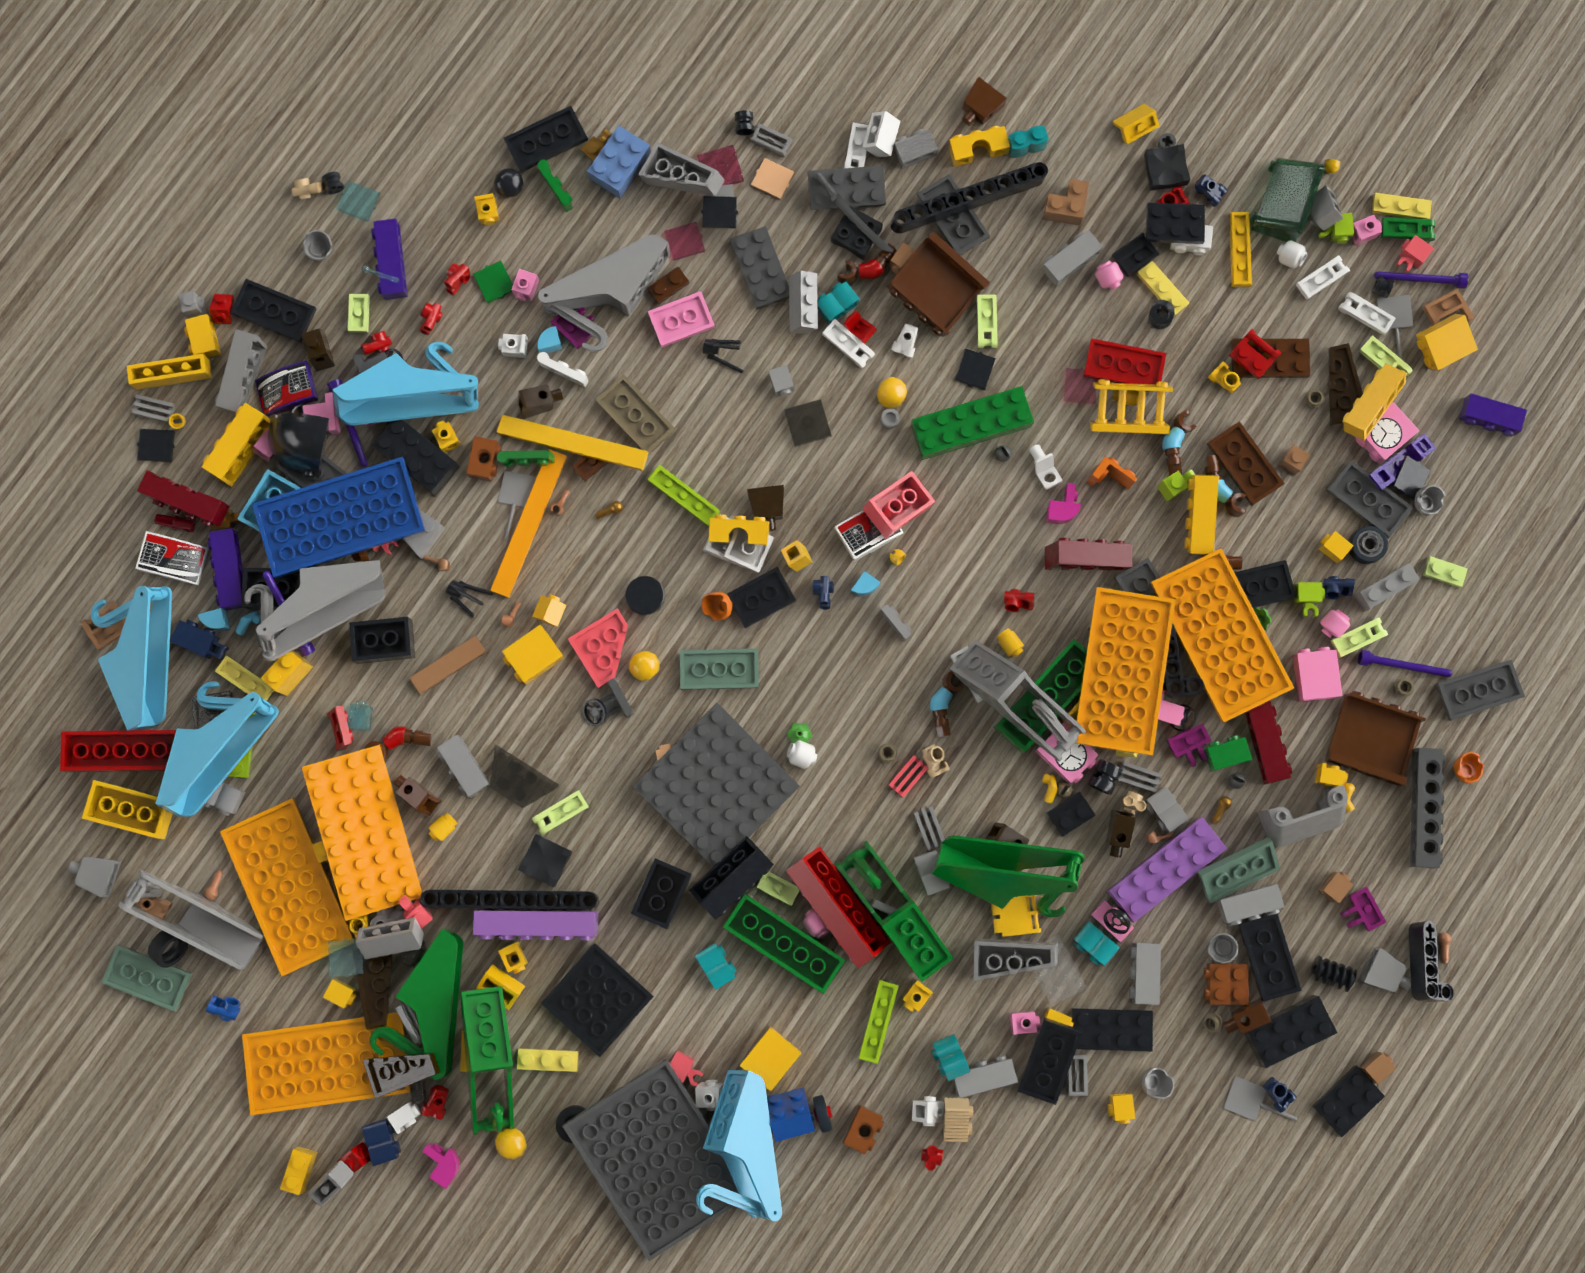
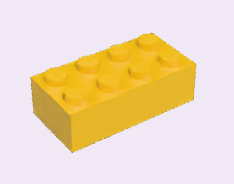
M244 403L243 406L237 409L236 417L227 424L225 433L215 442L211 454H208L203 460L202 468L230 487L234 485L255 454L252 451L253 446L269 428L270 419L247 403Z
M93 780L82 819L158 839H165L173 814L156 805L158 796Z

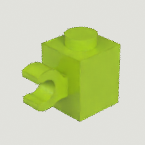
M1342 213L1343 219L1333 224V226L1326 228L1325 232L1319 233L1318 237L1325 238L1330 233V242H1337L1338 244L1347 243L1354 236L1353 214Z
M1192 469L1184 475H1181L1178 470L1162 480L1157 485V488L1168 502L1188 488L1187 482L1191 479L1192 474H1195Z
M1322 582L1296 583L1294 585L1296 593L1294 604H1303V617L1308 616V609L1313 611V617H1317L1319 610L1314 604L1321 603L1322 599L1325 598V589L1322 588Z

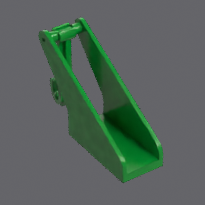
M952 835L948 836L941 843L932 874L1001 909L1014 897L1042 895L1037 903V909L1046 917H1059L1064 914L1066 907L1062 906L1057 910H1052L1049 907L1062 893L1075 892L1078 889L1077 881L1080 877L1081 864L1084 862L1085 856L1083 853L1075 850ZM1067 866L1060 877L1019 872L1024 869Z
M866 840L863 842L864 846L862 848L855 849L845 857L843 862L840 864L836 862L835 865L916 976L923 982L954 958L918 906ZM870 853L907 902L883 921L846 873L851 867L853 869L856 868L872 889L877 888L879 890L882 881L865 861V857Z
M446 928L440 931L395 996L415 1011L424 1050L388 1026H381L375 1029L370 1037L371 1048L378 1055L384 1054V1051L376 1043L378 1037H383L407 1055L434 1053L440 1069V1073L431 1076L435 1080L449 1075L452 1071L464 942L451 929Z
M502 986L461 992V1010L473 1135H477L478 1131L483 1130L485 1132L497 1131L499 1133L502 1132V1127L508 1126L510 1129H514L513 1061ZM504 1069L508 1116L503 1117V1106H499V1102H495L493 1107H490L488 1117L477 1121L475 1073Z

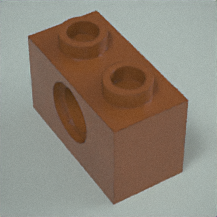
M474 436L466 472L470 478L492 482V478L496 477L498 469L496 465L497 454L502 451V447H500L497 440ZM487 455L490 457L487 463L480 462L483 456Z
M860 1105L843 1140V1144L863 1154H866L867 1150L871 1151L876 1141L873 1137L876 1132L880 1133L884 1124L882 1115ZM862 1125L870 1127L868 1135L863 1136L859 1133V1128Z

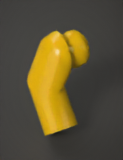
M1045 773L1042 782L1048 784V788L1043 800L1053 803L1058 790L1056 777L1053 774Z
M1352 783L1344 784L1348 796L1346 813L1355 809L1350 801L1352 793L1355 791Z

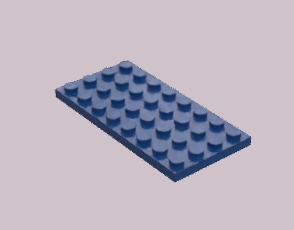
M403 457L252 503L272 575L275 579L298 572L302 568H311L426 531Z

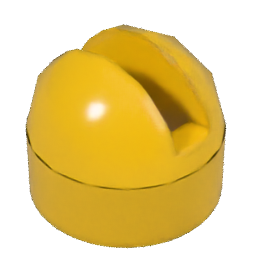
M1325 159L1324 169L1328 174L1336 173L1341 162L1334 159Z
M172 414L169 417V425L172 428L181 429L185 426L186 420L183 415ZM182 419V423L174 424L173 420Z
M894 549V555L890 553L889 558L893 564L898 566L905 559L906 553L900 549Z

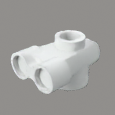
M905 324L898 340L894 341L891 350L908 357H913L918 328ZM910 333L911 338L907 339L904 334Z

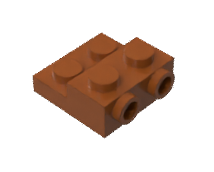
M1207 963V968H1204V979L1207 980V988H1204V999L1207 1000V1004L1249 1005L1248 964Z

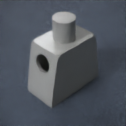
M83 857L81 863L72 861L68 872L77 875L75 879L76 885L99 897L109 898L122 861Z
M1374 948L1359 982L1389 992H1396L1398 986L1405 990H1408L1411 986V979L1404 976L1407 967L1382 948Z

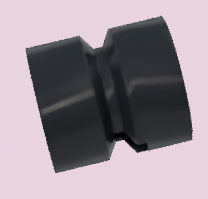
M1100 759L1095 768L1097 773L1092 774L1088 785L1102 793L1112 795L1116 786L1114 781L1119 780L1123 770L1108 761Z

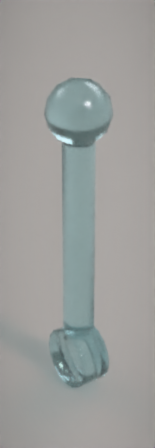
M368 266L362 267L364 273L369 272L393 282H399L397 277L369 269Z

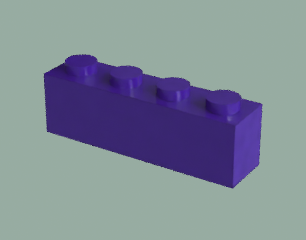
M396 218L373 221L374 228H371L373 240L376 241L373 251L375 258L378 259L375 269L377 276L380 277V283H377L378 292L382 294L385 300L408 297L400 224Z
M233 528L209 532L208 547L212 550L213 556L210 558V563L215 570L213 583L218 591L216 603L225 611L244 608L241 606L243 566L238 532Z

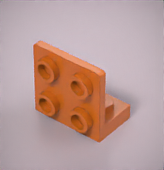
M1105 456L1086 483L1093 487L1095 483L1100 484L1105 476L1109 475L1121 485L1130 489L1137 478L1131 470L1120 467L1117 460Z

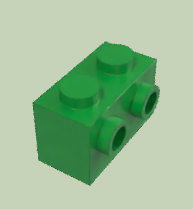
M1236 735L1227 738L1228 742L1220 744V741L1209 743V748L1204 749V752L1207 756L1210 771L1253 760L1246 738H1239Z

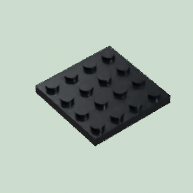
M594 943L541 1004L596 1055L601 1057L654 996L600 946Z

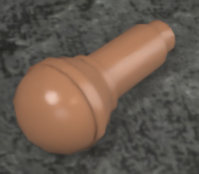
M217 870V873H215L210 886L204 891L206 899L214 900L218 896L217 888L222 879L223 872Z
M1443 932L1437 936V941L1440 945L1442 963H1448L1451 936Z

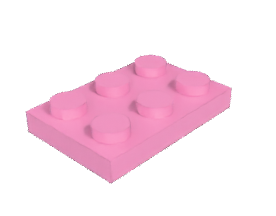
M701 291L648 311L662 348L715 328Z

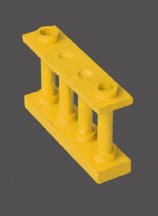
M1099 379L1098 383L1093 382V387L1099 389L1098 416L1095 418V421H1090L1091 431L1169 434L1170 426L1163 420L1165 391L1173 392V387L1168 385V382L1158 381L1156 385L1110 383V380ZM1107 389L1119 390L1117 418L1115 421H1107L1105 418ZM1127 390H1138L1137 412L1134 422H1126V419H1124ZM1146 391H1157L1156 416L1153 423H1145L1146 420H1144Z

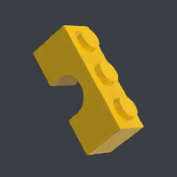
M992 126L985 131L975 130L968 135L963 136L959 134L953 136L949 140L948 145L953 166L972 163L974 156L972 149L978 146L986 148L990 158L1007 155L1010 150V144L1005 126Z
M715 514V518H710V542L729 543L731 532L736 528H743L748 534V544L768 545L770 522L765 521L766 517H754L753 521L746 520V516H734V519H726L727 515Z

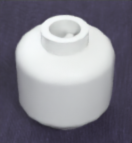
M1290 240L1280 245L1277 255H1279V262L1294 269L1303 265L1307 252H1305L1303 245Z
M801 740L791 743L787 751L789 762L803 769L814 765L817 759L815 747Z

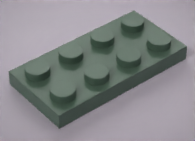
M758 649L680 650L681 690L759 688Z
M1267 837L1199 870L1198 874L1205 897L1209 903H1212L1280 870L1273 841Z
M117 945L101 983L169 1010L177 1011L193 973L175 966L162 968L150 959L149 956Z

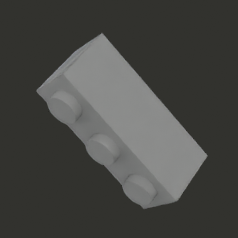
M1089 230L1084 234L1080 232L1074 237V241L1070 245L1066 243L1058 250L1059 253L1057 255H1050L1045 259L1042 271L1056 287L1101 253L1103 246Z
M800 270L789 277L790 332L807 335L818 329L817 273Z
M1408 563L1355 594L1354 597L1363 612L1420 579L1411 564Z
M455 735L437 747L440 751L437 755L443 763L446 762L450 767L448 770L450 776L454 780L457 778L460 783L458 788L463 796L467 795L472 798L491 786L461 736Z
M1278 884L1268 885L1217 900L1223 923H1230V926L1242 923L1241 919L1249 918V921L1261 918L1260 914L1267 912L1268 915L1279 913V909L1285 907Z
M414 917L359 928L355 943L364 959L376 958L420 949L424 933Z
M1134 943L1133 947L1130 948V958L1133 959V967H1130V979H1133V987L1129 988V998L1135 1004L1160 1005L1161 944Z
M1006 1055L995 1057L993 1062L987 1063L986 1060L976 1062L975 1067L969 1068V1073L954 1079L958 1097L962 1098L1018 1083L1012 1059L1010 1057L1006 1058Z

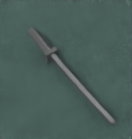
M821 173L817 174L815 179L818 180L819 184L829 194L830 200L833 203L835 202L848 218L880 249L893 252V249L843 201L839 192L833 190V187L830 186Z

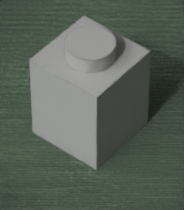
M787 365L768 370L775 396L786 397L794 391V385Z

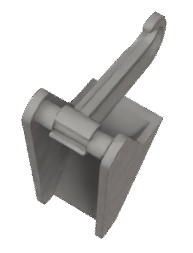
M648 235L541 289L538 293V298L543 305V310L547 314L557 313L599 340L597 346L583 343L582 347L590 352L603 350L608 342L605 330L574 310H578L581 307L585 309L611 305L630 316L647 291V287L651 285L670 257L669 243L657 235Z
M380 560L300 569L299 588L275 611L273 594L268 586L257 584L250 587L245 593L246 604L250 603L253 594H261V624L256 628V632L262 647L263 658L266 661H274L380 603L385 597ZM286 628L276 639H274L275 633Z
M977 640L949 668L961 682L1059 762L1063 759L1061 755L1065 751L1068 752L1078 741L1077 737L1080 734L1084 735L1086 733V730L1044 693L1023 669ZM1019 684L1039 699H1035L1032 702L1034 705L1032 709L1058 740L1056 742L1057 746L1054 749L1004 703L1006 698ZM1053 712L1073 728L1070 731H1066Z
M144 870L139 871V879L133 882L125 894L127 897L124 902H119L118 907L237 969H246L265 939L263 932L212 900L206 899L202 894L189 892ZM161 888L192 903L179 924L169 923L137 909L133 905L135 902H139L141 898L160 897L163 894Z

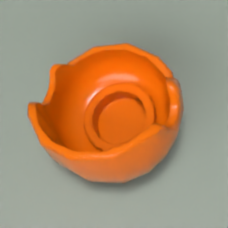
M711 592L702 598L701 607L704 615L711 616L714 621L725 620L732 612V602L724 592Z
M1474 752L1464 753L1454 761V773L1461 782L1470 784L1477 782L1482 777L1484 764L1480 762L1479 754Z

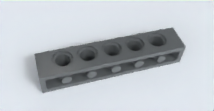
M1413 749L1410 867L1440 868L1443 862V855L1440 853V845L1443 843L1441 825L1444 822V815L1441 813V805L1444 803L1442 785L1445 782V776L1442 774V766L1445 764L1443 749ZM1427 764H1430L1433 768L1431 774L1426 771ZM1427 783L1432 786L1430 794L1425 789ZM1426 803H1429L1432 807L1430 813H1427L1425 810ZM1426 823H1429L1431 826L1430 833H1427L1424 829ZM1426 842L1431 846L1429 853L1424 850Z

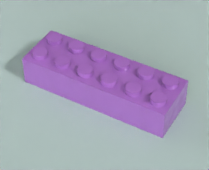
M1199 817L1108 888L1106 892L1121 911L1128 916L1130 921L1136 922L1225 851L1227 847L1203 817Z
M474 911L473 935H479V939H494V935H499V939L506 940L514 939V936H519V940H531L534 936H539V940H553V936H559V940H573V936H579V940H593V936H598L599 912Z

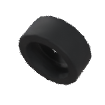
M162 930L152 939L148 947L149 958L162 968H168L182 959L188 949V943ZM174 941V943H173V945L171 946V948H170L167 952H165L164 954H162L163 951H164V949H165L171 942Z

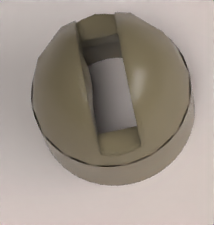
M1061 782L1057 785V795L1059 797L1066 798L1071 795L1072 787L1069 783ZM1067 785L1068 789L1065 791V793H1060L1063 790V788Z

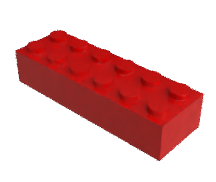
M176 730L61 731L60 771H165Z
M820 846L786 871L790 879L800 889L803 897L808 900L815 913L820 916L826 928L831 931L838 944L845 950L851 962L857 968L870 961L891 943Z

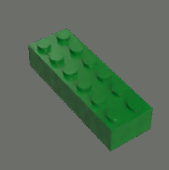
M1020 386L914 418L911 421V428L921 459L925 460L1031 428L1034 420L1023 387Z
M1075 639L1067 645L1034 682L1063 710L1081 691L1087 650ZM1026 691L1010 710L1040 736L1047 729V726L1032 709L1034 706L1032 702L1035 699H1039L1029 691ZM1004 716L993 727L1022 754L1034 743L1032 739Z
M744 894L723 928L822 994L825 993L845 962V959L747 894Z

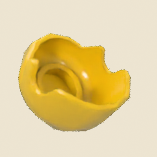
M895 377L884 379L877 390L878 401L884 407L890 409L899 407L907 394L906 385L901 379Z
M640 651L629 661V671L639 681L652 679L660 669L658 657L650 651Z
M516 1128L503 1129L495 1139L498 1154L507 1160L518 1159L523 1156L527 1148L524 1134Z

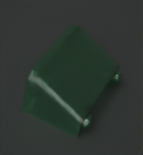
M1276 158L1275 161L1271 160L1268 167L1271 177L1261 206L1257 212H1253L1250 223H1253L1251 230L1284 242L1290 240L1296 242L1306 225L1325 165L1284 158Z

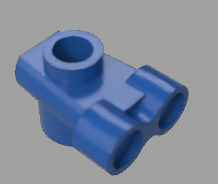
M213 995L205 1012L219 1015L223 1021H235L241 1009L239 1008L240 1001L234 997H226L222 1000V998Z

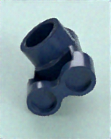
M1206 174L1202 175L1195 183L1196 192L1204 194L1208 198L1207 201L1213 207L1220 203L1221 197L1227 192L1226 187L1221 183H1216L1215 180Z
M820 576V580H813V595H819L818 604H820V609H830V593L834 592V583L830 581L829 576Z
M1330 576L1328 579H1324L1325 597L1334 600L1340 598L1341 594L1343 596H1352L1355 579H1340L1337 576Z
M1274 1077L1269 1078L1263 1085L1265 1091L1274 1101L1273 1106L1280 1113L1284 1112L1288 1105L1297 1098L1291 1089H1287L1285 1084L1278 1082Z

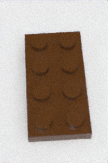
M1233 338L1231 340V352L1243 338ZM1263 339L1272 348L1278 349L1282 353L1260 378L1310 377L1309 339ZM1251 340L1247 342L1267 360L1271 357ZM1232 359V372L1238 374L1239 378H1255Z
M1240 421L1207 443L1239 490L1246 494L1245 498L1251 506L1285 484Z

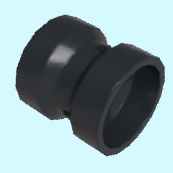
M747 110L736 112V134L742 136L753 134V112Z

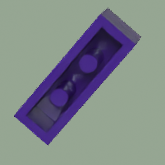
M1471 393L1464 398L1459 420L1465 421L1464 423L1467 425L1483 426L1485 430L1500 431L1503 435L1512 437L1522 431L1527 410Z

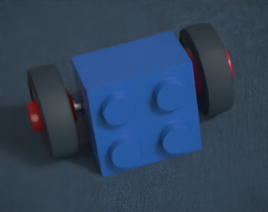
M804 1087L767 1097L771 1132H773L776 1142L815 1132L814 1120L819 1124L822 1133L832 1130L830 1118H833L830 1105L826 1106L823 1095L813 1097V1112L810 1111Z

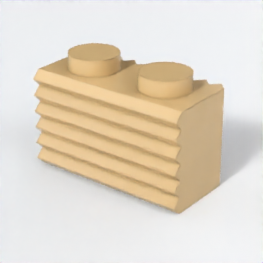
M944 1098V1142H968V1135H972V1123H969V1118L973 1119V1106H969L968 1098Z

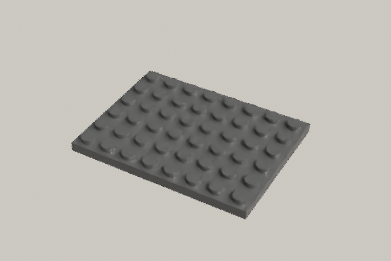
M667 1058L562 1124L565 1132L648 1261L734 1207L709 1196L704 1198V1205L713 1210L712 1215L703 1213L697 1206L696 1196L703 1185L714 1184L738 1194L739 1192L723 1157L703 1149L710 1126Z

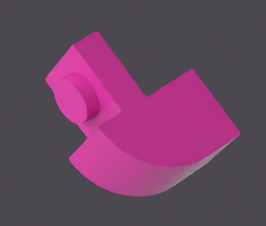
M1068 483L1066 485L1064 502L1049 501L1046 523L1065 524L1077 515L1081 504L1074 503L1078 497V490H1075L1076 484Z
M429 1143L422 1152L439 1163L429 1178L446 1189L458 1174L460 1167L458 1154L452 1147L444 1153L442 1146L437 1143Z

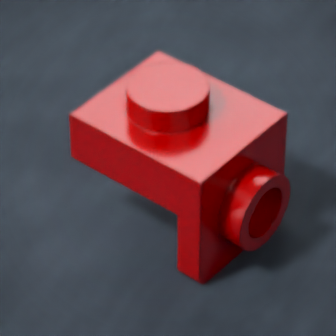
M214 294L209 307L213 323H232L230 311L235 301L233 295Z
M856 310L843 323L844 327L864 344L877 331L876 327L861 318Z
M361 1142L338 1159L337 1162L343 1161L355 1173L371 1161L367 1146L364 1142Z

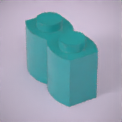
M1034 126L1028 131H1016L1010 134L1008 137L1010 144L1009 155L1010 157L1017 158L1024 156L1028 152L1036 153L1045 149L1049 140L1045 126Z
M847 282L837 283L831 289V293L827 295L824 293L817 298V310L829 325L834 319L838 320L860 302V298Z
M1089 921L1072 939L1075 942L1073 946L1081 953L1086 951L1090 955L1089 960L1096 966L1100 964L1105 966L1119 950V947Z
M716 943L695 955L715 990L736 978L734 973L737 972L731 961L727 963L724 958L727 954L722 945L717 946Z
M955 1034L932 1043L934 1049L931 1050L935 1062L938 1060L940 1062L937 1066L942 1077L946 1075L947 1080L950 1081L970 1072Z

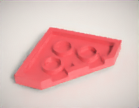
M618 608L568 638L598 689L608 684L609 680L616 678L628 624Z

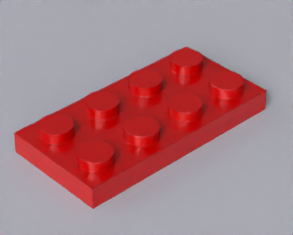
M1091 338L1083 377L1098 380L1105 379L1113 383L1156 385V382L1162 381L1167 353Z

